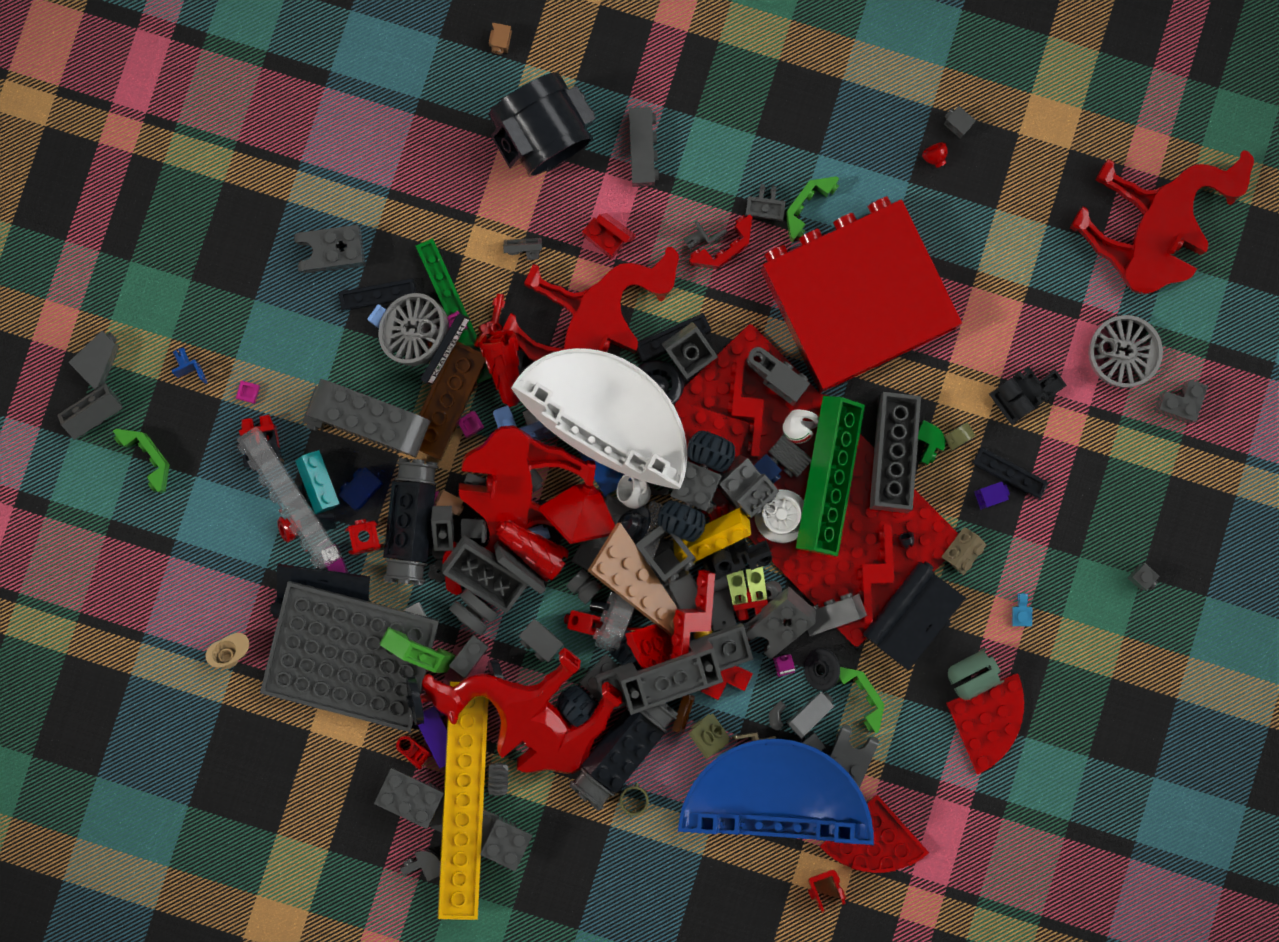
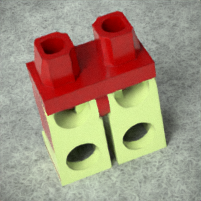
M762 566L754 570L744 569L748 588H746L743 570L726 575L733 611L736 612L738 621L749 619L747 609L754 608L755 615H757L768 604Z

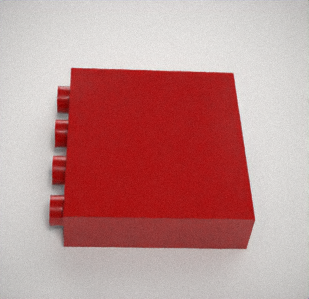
M888 196L883 197L867 206L871 214L857 220L854 213H849L833 222L836 230L822 236L820 229H815L799 238L802 245L799 248L788 252L786 246L781 245L764 254L767 263L762 265L761 273L819 393L957 329L962 324L902 199L891 204Z

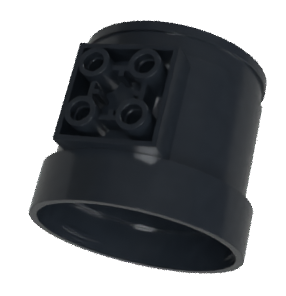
M559 72L546 74L523 85L503 98L488 113L496 127V130L491 134V138L508 167L511 169L522 164L529 177L539 175L577 154L593 140L587 128L596 120L594 112L586 103L584 94L579 91L578 87L575 86L569 89Z

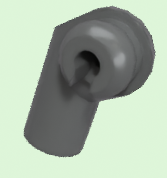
M781 701L769 712V724L775 730H781L783 727L780 714L787 706Z

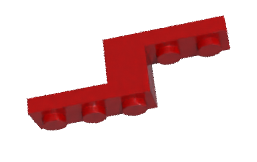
M737 358L736 363H732L731 374H735L734 382L730 383V393H733V400L728 403V412H731V417L754 419L749 425L752 441H748L747 452L750 453L751 458H758L764 399L741 397L745 359Z
M882 525V529H879V541H882L883 548H880V560H883V564H862L860 569H857V578L861 580V588H858V594L867 613V616L861 618L863 623L873 622L871 584L894 583L892 525Z
M699 570L695 609H675V616L673 618L674 634L672 636L673 648L670 659L689 653L690 632L711 631L715 573Z

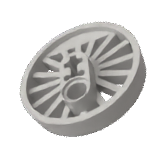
M420 293L404 295L396 299L386 309L381 318L378 332L381 348L389 358L404 365L417 366L432 360L449 330L448 318L444 309L431 297ZM413 302H416L415 311L413 307ZM406 305L408 310V316L403 310V307ZM400 314L403 317L404 321H401L399 319ZM424 340H429L434 344L429 348ZM421 346L423 347V349H424L425 352H426V353H424L423 355H422V352H421Z
M1121 315L1105 321L1098 327L1090 340L1088 356L1093 371L1102 381L1115 387L1129 388L1139 386L1155 375L1162 362L1163 347L1157 331L1151 324L1136 316ZM1121 321H1128L1125 337ZM1116 322L1119 338L1109 325L1110 323ZM1133 323L1138 324L1139 328L1130 340ZM1105 327L1112 338H1108L1100 333L1101 330ZM1144 328L1149 334L1134 343ZM1097 337L1102 340L1098 344H1095ZM1149 339L1148 346L1137 347L1138 345ZM1104 343H1107V344L1110 345V347H1111V351H1110V352H1106V351L1103 349V344H1104ZM1094 348H1096L1098 355H1094ZM1124 348H1126V351L1129 352V354L1125 355L1124 351L1119 350H1123ZM1147 350V354L1139 353L1138 351ZM1138 357H1140V358H1145L1146 361L1144 362V361H1142L1141 359H1139ZM1112 358L1100 367L1096 363V359ZM1116 361L1106 376L1101 370ZM1120 364L1116 382L1110 378ZM1137 364H1139L1140 366H1142V367L1144 368L1143 373H1142V371L1139 369V367L1137 366ZM1131 367L1140 381L1134 383ZM1124 368H1126L1128 383H1122Z

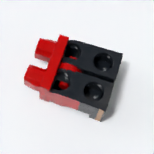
M270 415L260 416L261 426L254 427L252 418L242 419V430H239L244 468L247 470L284 464L277 426L273 424Z

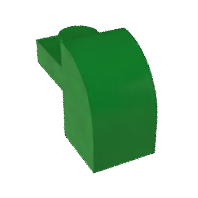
M923 420L919 426L918 442L926 445V448L919 463L927 466L929 463L932 464L937 455L935 450L939 452L944 451L945 437L937 426Z

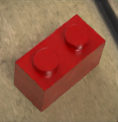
M595 217L582 231V236L611 260L624 246V241L598 223Z

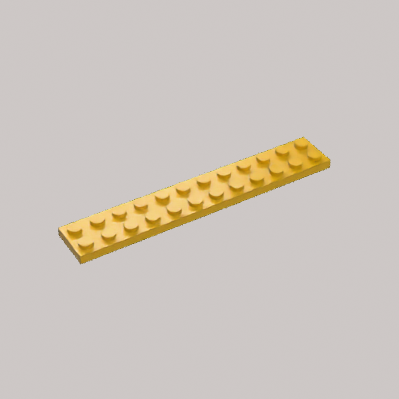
M450 681L449 686L454 687L460 682ZM477 696L471 699L460 712L456 724H452L449 719L447 723L438 919L478 920L488 698L484 696Z

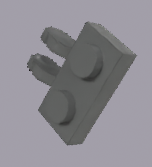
M765 184L760 185L759 197L748 196L745 216L751 214L755 218L783 221L786 201L775 200L777 186H772L770 199L763 198Z

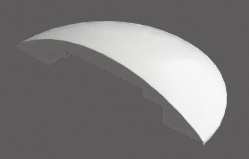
M566 349L553 352L533 362L522 372L511 387L523 405L544 426L586 456L633 478L673 489L681 488L687 468V443L681 420L663 389L634 364L599 350Z

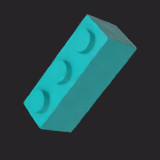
M318 450L299 457L295 462L315 514L331 510L339 505L320 451Z

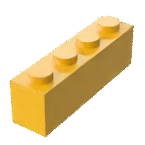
M738 508L705 524L704 532L696 541L681 540L696 558L694 562L750 536V520L742 509ZM673 540L674 555L681 563L688 556L678 543Z

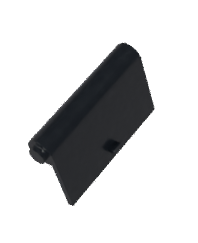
M926 561L924 563L919 562L862 634L908 671L966 599V597L935 575L932 571L934 567Z
M278 564L277 598L275 603H271L270 614H273V618H279L288 581L369 601L370 576Z

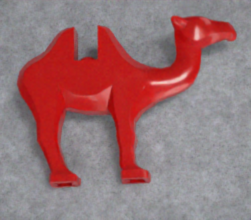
M1244 150L1240 153L1239 160L1227 171L1211 165L1196 164L1183 171L1171 183L1155 190H1145L1133 182L1122 179L1115 173L1114 161L1107 159L1095 180L1118 192L1124 199L1133 203L1143 214L1136 229L1133 244L1118 242L1106 237L1091 222L1088 209L1083 206L1078 211L1070 229L1079 231L1092 246L1096 254L1110 261L1132 292L1145 295L1153 293L1165 285L1181 283L1190 279L1197 268L1171 254H1174L1176 250L1179 251L1182 246L1199 255L1206 253L1208 249V241L1193 213V202L1196 192L1201 187H1211L1226 197L1229 205L1233 204L1248 189L1254 158L1250 152Z
M667 247L665 255L653 268L635 263L620 264L610 270L597 284L577 293L567 291L561 286L553 285L543 280L540 275L539 266L533 264L524 286L547 296L553 302L564 307L573 316L567 330L564 348L550 347L532 340L520 329L516 322V315L510 313L503 330H513V333L516 332L518 347L526 354L529 360L534 362L543 356L566 349H593L607 352L610 343L635 354L638 341L621 314L622 294L628 286L637 285L656 295L659 301H663L674 286L679 254L673 247Z
M514 425L501 426L496 429L482 445L469 451L464 456L461 465V471L487 474L486 486L459 483V496L461 500L478 512L488 525L490 539L484 548L495 554L493 545L499 541L512 550L496 535L497 531L495 528L500 521H512L525 529L535 524L553 526L538 510L541 505L531 501V469L560 467L579 475L587 486H593L596 469L595 461H584L561 447L545 445ZM452 551L444 552L442 560L443 563ZM445 576L447 591L454 595H459L462 591L461 585Z
M566 648L559 652L561 664L558 668L547 674L536 685L525 686L488 674L470 676L454 687L434 680L430 674L425 675L422 680V689L429 695L436 709L447 715L452 724L457 723L460 712L471 699L477 696L488 698L496 707L501 719L497 741V751L501 758L505 757L522 741L529 748L517 758L516 769L523 773H536L548 770L572 774L581 770V765L589 757V752L595 738L605 730L614 707L622 704L623 699L622 692L609 682H605L602 684L603 697L591 718L578 727L570 726L560 711L549 703L550 698L560 689L562 684L580 669L581 660Z

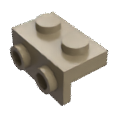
M964 527L942 555V558L964 575L972 567L976 558L983 553L986 544L977 534Z

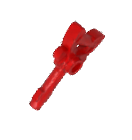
M497 294L496 298L493 299L492 305L494 310L491 321L479 325L478 330L480 334L474 342L476 348L479 347L478 340L485 334L486 336L491 335L490 332L503 330L502 326L498 323L501 309L505 305L503 294Z

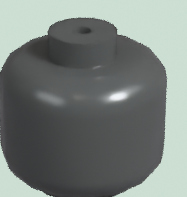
M774 580L765 583L767 600L772 601L782 592V587Z

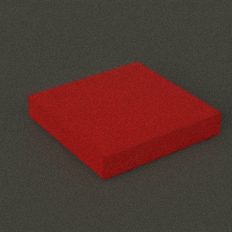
M608 213L599 214L596 218L598 223L625 243L633 241L637 236Z

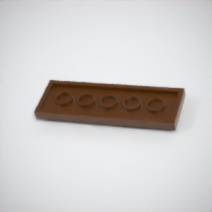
M457 341L434 381L419 416L428 419L430 424L419 451L442 460L486 364L481 352Z

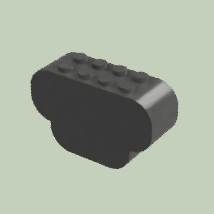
M320 379L306 416L338 430L415 458L418 455L430 424L428 419L324 379Z

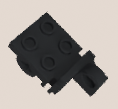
M1027 366L1023 369L1026 372L1025 375L1020 371L989 393V395L1012 425L1042 404L1041 397L1048 400L1067 386L1056 370L1039 381L1030 367Z
M744 538L701 560L705 570L715 573V580H718L723 576L746 568L745 564L747 563L751 570L756 569L757 565L766 566L772 561V553L767 540L748 547Z

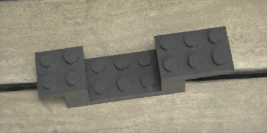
M740 623L692 640L689 643L690 653L637 671L631 662L599 673L595 677L601 696L603 697L602 684L609 682L623 694L622 704L614 707V709L626 705L630 714L633 715L722 683L723 679L720 671L753 660L744 625Z
M391 768L374 804L425 829L430 827L442 833L444 789L431 783L425 784ZM483 808L480 855L516 872L533 835L515 827V823Z

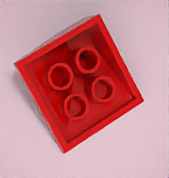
M586 483L574 485L539 506L538 509L570 544L607 537L615 527L602 494L594 485L587 486Z

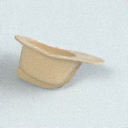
M234 633L213 643L205 654L206 661L209 665L216 668L230 669L234 667L239 659L248 651L249 639L243 633Z

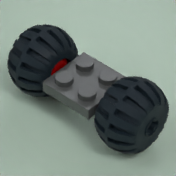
M703 430L698 431L692 436L687 448L688 457L701 466L687 461V468L681 488L673 489L671 497L685 502V505L670 500L663 505L658 515V526H662L663 530L669 534L689 542L696 541L702 535L706 524L705 515L691 507L694 506L707 512L722 475L710 471L708 468L724 472L731 466L735 458V446L732 442Z
M631 630L619 633L610 644L609 652L619 662L618 664L605 654L579 681L590 692L589 694L580 686L573 685L563 690L558 697L557 709L575 727L582 725L591 718L598 706L594 699L596 698L599 702L602 699L595 675L631 662L637 671L642 670L627 644L625 634L632 632Z

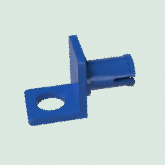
M179 348L180 353L175 350L173 354L179 367L173 369L172 373L177 378H180L196 370L200 380L207 384V379L200 364L195 359L189 361L185 348Z

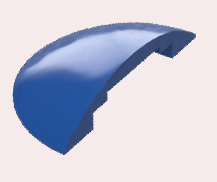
M764 739L741 744L712 761L692 784L683 803L678 825V832L744 834L874 845V831L870 811L863 793L851 775L837 761L817 748L784 739Z

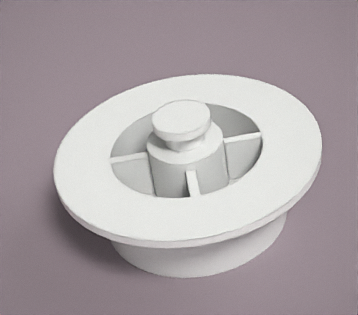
M780 489L776 494V498L772 502L765 504L762 507V511L755 516V523L759 532L768 540L776 543H788L797 539L804 500L792 491Z

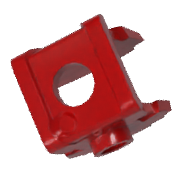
M357 520L354 521L355 525H350L345 529V532H349L353 549L348 551L349 554L359 555L378 551L383 547V544H379L376 530L378 523L375 521ZM361 531H366L369 533L370 538L368 541L362 542L359 540L358 534Z
M829 870L808 880L810 889H807L811 900H816L821 913L825 911L814 882L827 877H832L842 905L846 904L845 899L847 898L843 888L839 885L840 878L835 870Z

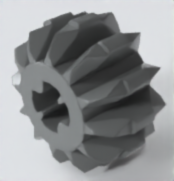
M498 762L491 763L488 769V793L494 796L506 795L508 790V766Z

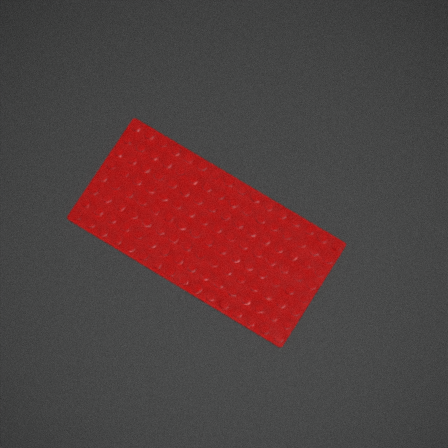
M749 324L717 355L718 357L706 365L684 387L678 401L731 417V412H728V403L733 400V393H730V383L734 382L735 374H731L732 363H736L737 358L745 359L741 397L764 399L759 457L751 458L750 453L747 452L748 441H752L749 426L740 452L741 456L748 458L754 465L765 454L770 456L768 451L783 436V424L791 411L797 409L815 413L819 417L823 396L810 383L795 405L792 406L764 385V379L747 366L749 353L755 347L765 349L782 363L783 361L788 362L793 367L792 370L795 373L799 374V371L752 324ZM754 357L755 361L761 362L759 357ZM735 418L748 422L749 425L750 422L754 421V419ZM803 418V419H802L803 421H809V422H812V421H813V420L808 419V418ZM817 427L810 429L813 432L810 440L805 443L796 444L810 458L813 455ZM860 434L838 556L823 555L797 549V539L788 543L772 542L759 532L755 523V516L752 518L747 516L750 520L751 535L748 538L754 544L767 540L772 553L771 562L813 605L818 604L819 607L825 606L823 603L831 599L839 601L841 600L840 596L852 593V596L858 594V588H861V580L857 578V569H860L862 564H883V560H880V548H883L882 541H879V529H882V525H892L894 583L871 584L872 620H874L919 562H928L934 567L932 570L934 572L945 561L942 555L958 536V533L915 489L913 510L909 513L870 509L874 447ZM811 462L797 478L794 476L792 478L783 471L784 467L779 463L777 466L782 470L779 473L781 478L774 483L775 487L778 490L792 491L804 500ZM715 492L712 501L716 505L730 503L724 495ZM730 504V506H729V511L732 512V511L736 510V509ZM905 532L913 533L915 539L914 545L912 547L909 546L908 549L903 548L898 539V536ZM859 619L836 628L854 646H859L866 639L862 634L871 622L863 623V619Z

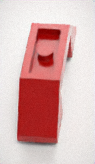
M751 214L747 217L743 215L736 220L734 229L741 237V240L739 238L734 240L730 244L731 248L727 251L721 250L714 256L715 260H713L705 248L701 251L697 249L690 255L689 264L696 267L719 269L746 249L750 239Z

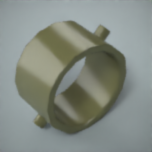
M966 422L944 437L952 451L976 435L969 423Z
M635 783V785H631L622 791L620 806L626 814L630 815V818L642 814L647 809L649 804L648 794L639 786V783ZM638 789L644 793L646 804L641 810L632 812L624 807L622 798L628 790Z

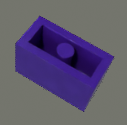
M1003 482L974 491L980 510L1009 500L1008 496L1010 495L1007 485H1003Z

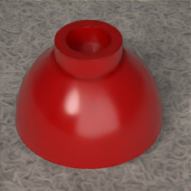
M940 142L928 147L922 153L923 159L929 164L935 165L936 168L946 164L945 159L948 152L946 143Z
M282 516L277 521L280 535L287 543L294 540L298 532L302 530V524L299 519L295 520L288 516Z

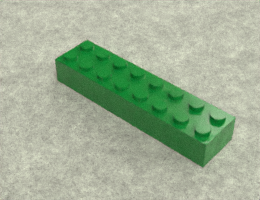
M823 396L797 537V549L823 555L838 556L865 408L864 404L843 397Z

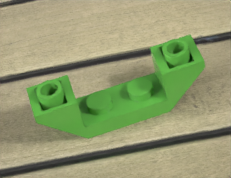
M838 177L810 180L786 212V219L791 242H794L796 238L799 240L806 232L804 230L805 223L794 215H800L804 209L803 203L806 199L810 201L816 193L814 189L826 198L829 194L833 195L839 187L837 184L839 181Z
M121 429L113 430L116 435L114 439L120 446L123 445L129 448L137 441H140L138 443L139 447L143 452L147 451L151 456L149 460L154 467H159L147 476L150 481L148 485L154 492L157 491L163 494L166 491L170 464L150 437L143 432Z
M388 627L380 642V646L400 659L434 673H447L450 668L449 665L456 657L455 654L438 648L436 651L411 641L406 634Z
M840 667V676L837 683L845 684L856 677V685L861 691L864 689L868 695L865 697L871 707H876L863 716L866 720L863 723L869 732L878 733L885 704L864 672Z

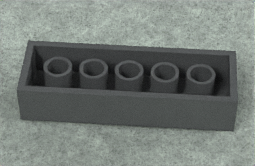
M883 392L878 396L870 509L909 513L913 510L921 396Z

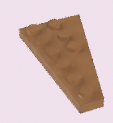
M621 522L617 523L589 567L588 572L672 637L674 634L673 618L675 616V609L678 608Z

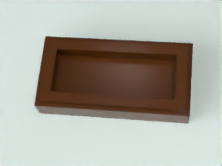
M688 694L682 697L678 715L676 716L677 719H675L672 728L673 731L679 733L685 731L695 696Z

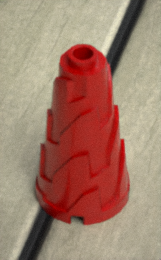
M513 330L490 332V338L487 339L485 334L478 340L482 356L485 358L489 373L492 374L496 390L499 391L503 403L509 405V407L516 406L520 399L511 389L520 376L517 352L519 348L516 332L513 333Z
M500 521L495 528L497 531L496 535L499 536L498 538L509 546L544 581L552 580L559 574L565 565V562L562 561L563 556L568 559L569 552L565 547L520 527L512 521Z

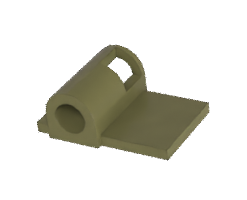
M713 713L706 715L693 724L691 728L694 729L688 733L706 759L720 751L729 743L728 740L731 739Z

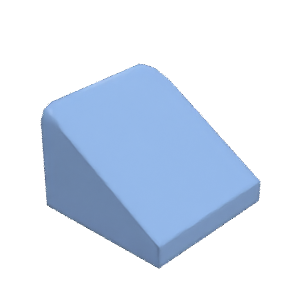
M378 304L367 318L368 321L379 328L381 318L386 309Z

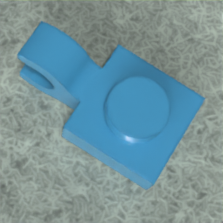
M1018 593V607H1012V626H1032V607H1027L1028 594Z

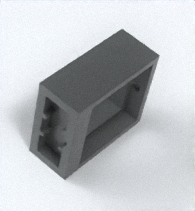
M659 526L639 541L636 546L664 583L668 581L672 583L679 577L678 573L683 569L687 571L695 565L694 561L696 558L678 536L670 534L688 557L664 574L646 551V549L668 533L663 530L662 526Z

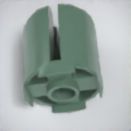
M987 648L965 658L948 669V678L951 684L985 667L988 670L954 688L956 694L964 700H970L1004 683V680L1000 681L998 673L1001 671L993 656L989 658L984 652Z

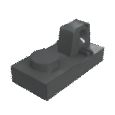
M542 238L504 240V253L517 255L520 252L526 251L528 260L539 259V252L542 250Z

